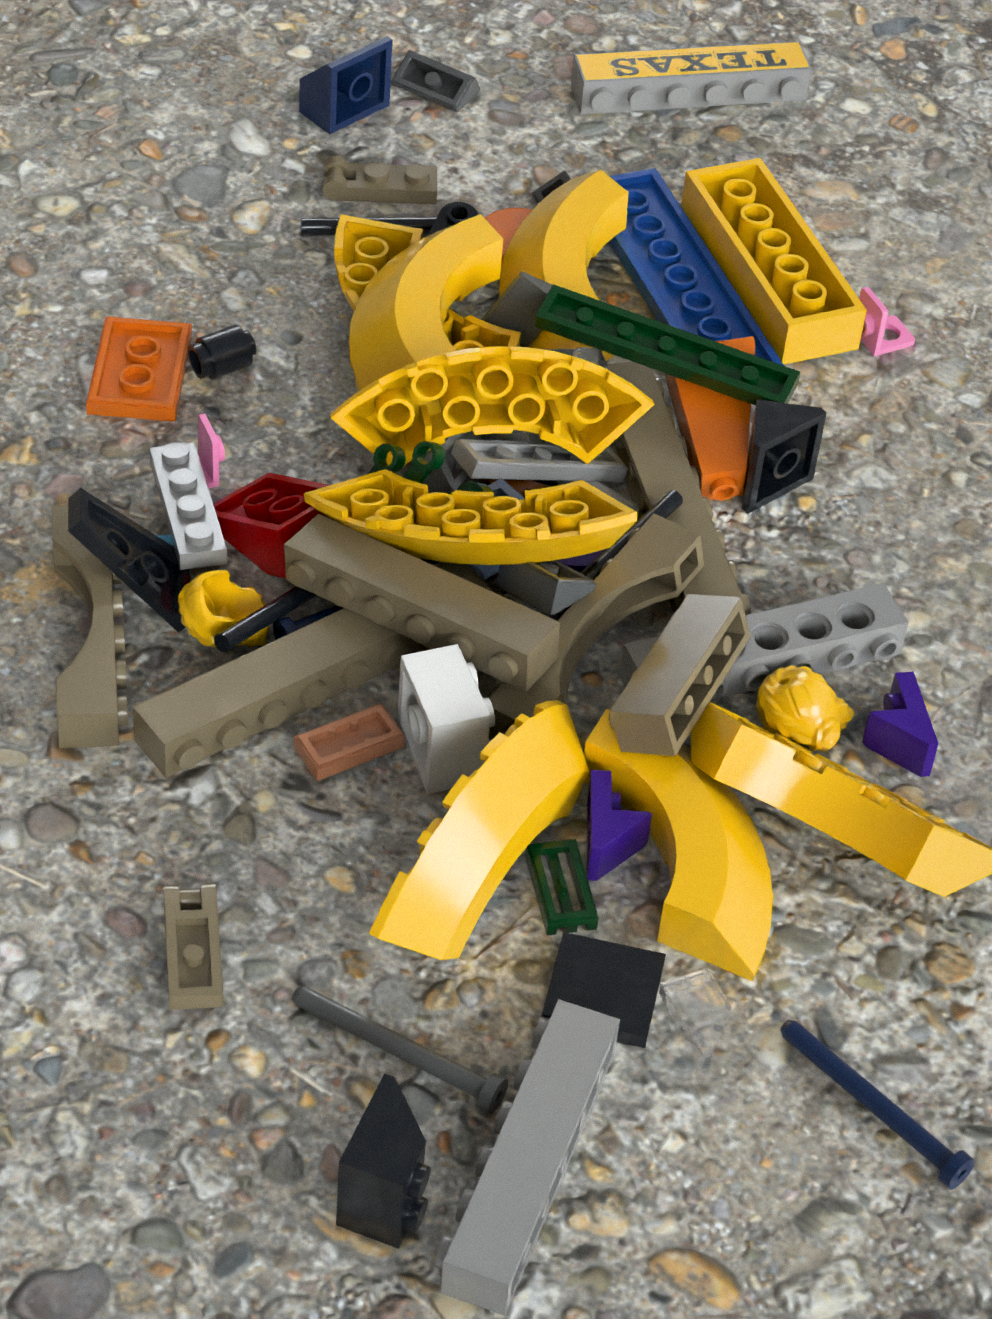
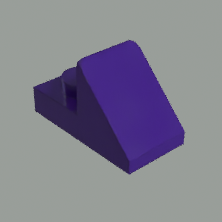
M914 671L895 673L891 691L884 695V710L872 711L868 715L862 742L870 750L920 777L930 776L939 744Z
M591 770L587 797V879L592 881L599 880L643 849L649 837L652 814L647 811L620 810L621 793L612 791L611 771Z

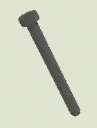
M298 987L293 993L292 1000L297 1007L478 1098L477 1107L492 1114L501 1104L508 1088V1079L496 1073H493L487 1079L308 987Z

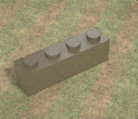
M687 594L677 611L672 614L669 623L657 641L652 644L649 653L637 671L632 674L629 683L617 701L611 706L609 711L610 726L615 730L621 752L676 756L751 637L741 597Z

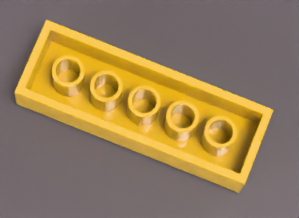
M756 158L686 171L681 208L782 363L789 364L859 349L867 309L763 160Z

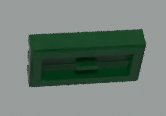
M576 839L529 844L525 850V858L546 935H556L557 929L562 927L566 928L567 933L577 932L578 925H586L587 931L596 930L599 917ZM558 853H565L581 907L580 911L573 910ZM542 855L546 856L561 913H556L540 857Z

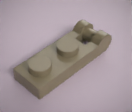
M331 156L324 161L323 174L325 178L323 180V194L330 200L437 204V166H424L421 164L392 165L379 162L369 164L347 163L340 156Z
M216 882L200 883L199 889H179V884L163 885L169 1010L223 1007Z

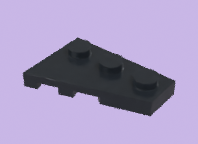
M80 488L68 498V532L178 633L182 631L186 626L181 623V614L178 612V595L185 584L190 582V570H180L174 547L84 489Z

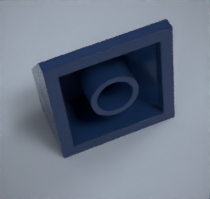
M386 36L300 78L299 112L328 134H332L390 106L393 39Z

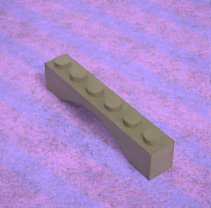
M68 505L52 506L54 572L66 581L83 600L92 619L91 628L83 647L72 663L56 678L59 749L119 746L118 726L128 725L127 695L117 696V689H127L125 659L115 660V653H125L124 624H114V618H123L122 589L112 590V584H122V580L68 532Z
M655 513L652 514L641 528H636L631 533L627 544L614 558L607 560L603 565L600 574L593 581L596 583L595 591L573 603L558 620L560 622L558 660L527 692L506 682L491 690L488 698L494 709L495 725L489 728L490 735L495 737L499 732L505 734L508 728L514 724L515 718L521 713L531 718L534 716L533 711L537 704L552 700H559L566 704L569 683L575 669L590 646L600 636L628 615L654 603L678 597L704 567L701 534Z

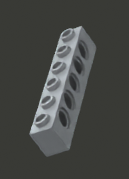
M884 583L746 615L751 637L710 702L748 691H758L764 679L776 669L794 665L798 668L806 666L812 669L813 672L822 674L835 670H845L851 666L876 660H886L900 655L909 621ZM659 636L624 644L619 677L625 687Z

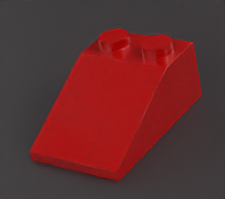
M267 473L213 504L224 540L266 574L286 579L284 544L317 514L323 515L305 502L304 493L329 485L274 473Z

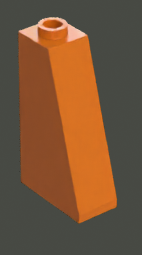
M754 336L716 341L755 355ZM665 373L679 430L686 440L687 459L690 466H696L698 470L699 489L702 496H707L709 500L723 501L743 495L747 471L751 404Z

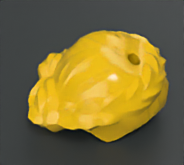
M227 570L209 571L197 575L191 582L185 584L178 595V612L181 614V623L187 627L188 633L204 646L217 648L214 643V637L265 605L261 593H257L256 589L252 586L242 588L231 582L229 579L230 574ZM269 626L237 646L247 645L253 647L266 645V635Z
M791 665L778 668L764 679L758 690L756 708L764 728L773 735L776 732L789 740H794L797 744L807 745L812 752L819 750L824 753L831 749L839 741L841 730L847 727L848 722L854 715L853 709L844 699L836 696L822 675L813 672L812 669L806 666L797 668Z

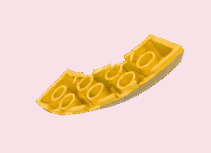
M602 170L572 178L552 191L528 214L512 237L502 263L499 297L518 274L523 271L552 285L554 284L599 300L591 287L586 270L591 258H595L613 237L626 229L628 191ZM542 330L529 346L530 348L556 351L578 357L596 365H601L615 356L546 330Z
M340 215L335 234V267L341 289L353 311L365 287L376 273L394 256L421 240L423 229ZM448 308L447 316L442 326L449 342L456 351L492 346L520 347L521 332L490 324L472 315L463 318Z
M481 214L439 230L413 243L385 264L365 287L351 319L348 340L350 367L353 368L356 379L355 386L358 391L375 380L406 365L435 355L456 351L449 342L442 326L446 319L448 308L455 300L460 302L473 291L500 279L503 237Z
M492 346L463 349L435 355L406 365L375 380L353 394L331 412L330 417L372 454L382 444L400 446L406 456L404 466L413 460V450L422 441L441 445L445 443V438L473 431L474 435L491 433L512 434L513 430L538 434L540 439L566 449L588 465L655 404L652 399L632 383L610 370L584 359L556 351L530 347ZM391 451L388 453L386 458L388 466L391 464L393 460V455Z
M384 469L304 493V499L307 504L338 523L416 558L458 564L509 565L526 562L537 563L590 554L610 548L637 521V512L583 480L548 488L525 490V499L518 500L509 496L494 497V492L455 490L451 495L441 492L428 493V485L408 480Z
M552 700L535 705L534 716L530 718L521 713L515 718L514 724L508 728L505 734L499 732L480 752V760L484 761L483 765L479 770L472 772L469 777L464 774L461 775L442 801L443 807L448 809L444 818H435L428 828L423 830L416 841L420 845V857L408 874L399 871L368 934L377 939L439 960L460 957L476 922L508 870L539 833L556 820L570 815L590 770L567 704L559 700Z
M709 702L691 730V762L711 778L811 825L864 854L910 883L945 897L992 874V847L968 833L960 832L944 823L945 820L908 802L907 799L877 783L874 785L863 777L849 771L848 768L818 753L813 755L810 750L776 732L773 735L767 730L749 722L747 718Z
M606 709L585 743L584 756L590 771L584 783H590L591 770L611 771L612 791L621 793V805L630 811H647L652 814L650 835L659 848L665 865H668L670 872V890L663 903L657 942L753 981L764 956L771 927L773 905L771 872L763 843L754 822L740 799L728 785L711 778L692 764L691 749L683 744L676 756L621 752L615 730L610 726V709Z

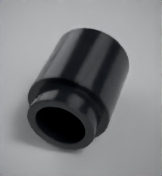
M237 324L198 337L195 344L188 346V358L191 367L200 379L205 377L215 379L252 365L253 355L256 354V344L251 333L248 330L243 331Z

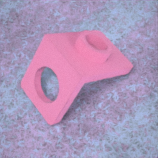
M869 287L861 288L859 299L867 309L861 341L872 355L877 356L913 346L915 342L914 336L895 315L888 316V309ZM885 329L895 331L899 338L884 340Z
M203 413L198 415V456L209 489L219 486V462L225 460V451L220 436L215 434L206 414Z

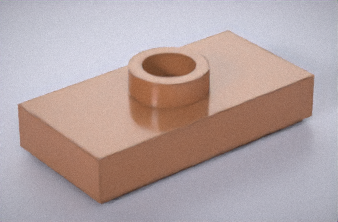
M382 703L294 736V749L316 781L405 747L404 733Z

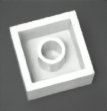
M458 644L401 656L397 724L405 735V743L427 794L449 790L462 774L469 777L472 772L479 770L484 761L480 760V752L490 742L488 737L489 728L495 725L492 703L488 697L482 698L478 689L479 681L476 668L472 662L466 663Z

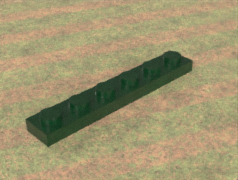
M554 284L535 315V327L755 406L757 400L789 403L799 383L800 371Z

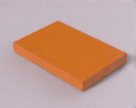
M105 317L86 400V413L89 415L176 422L188 360V346L191 344L192 324Z

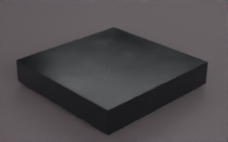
M563 932L542 1017L550 1019L558 999L620 1019L617 1042L645 1048L666 954Z

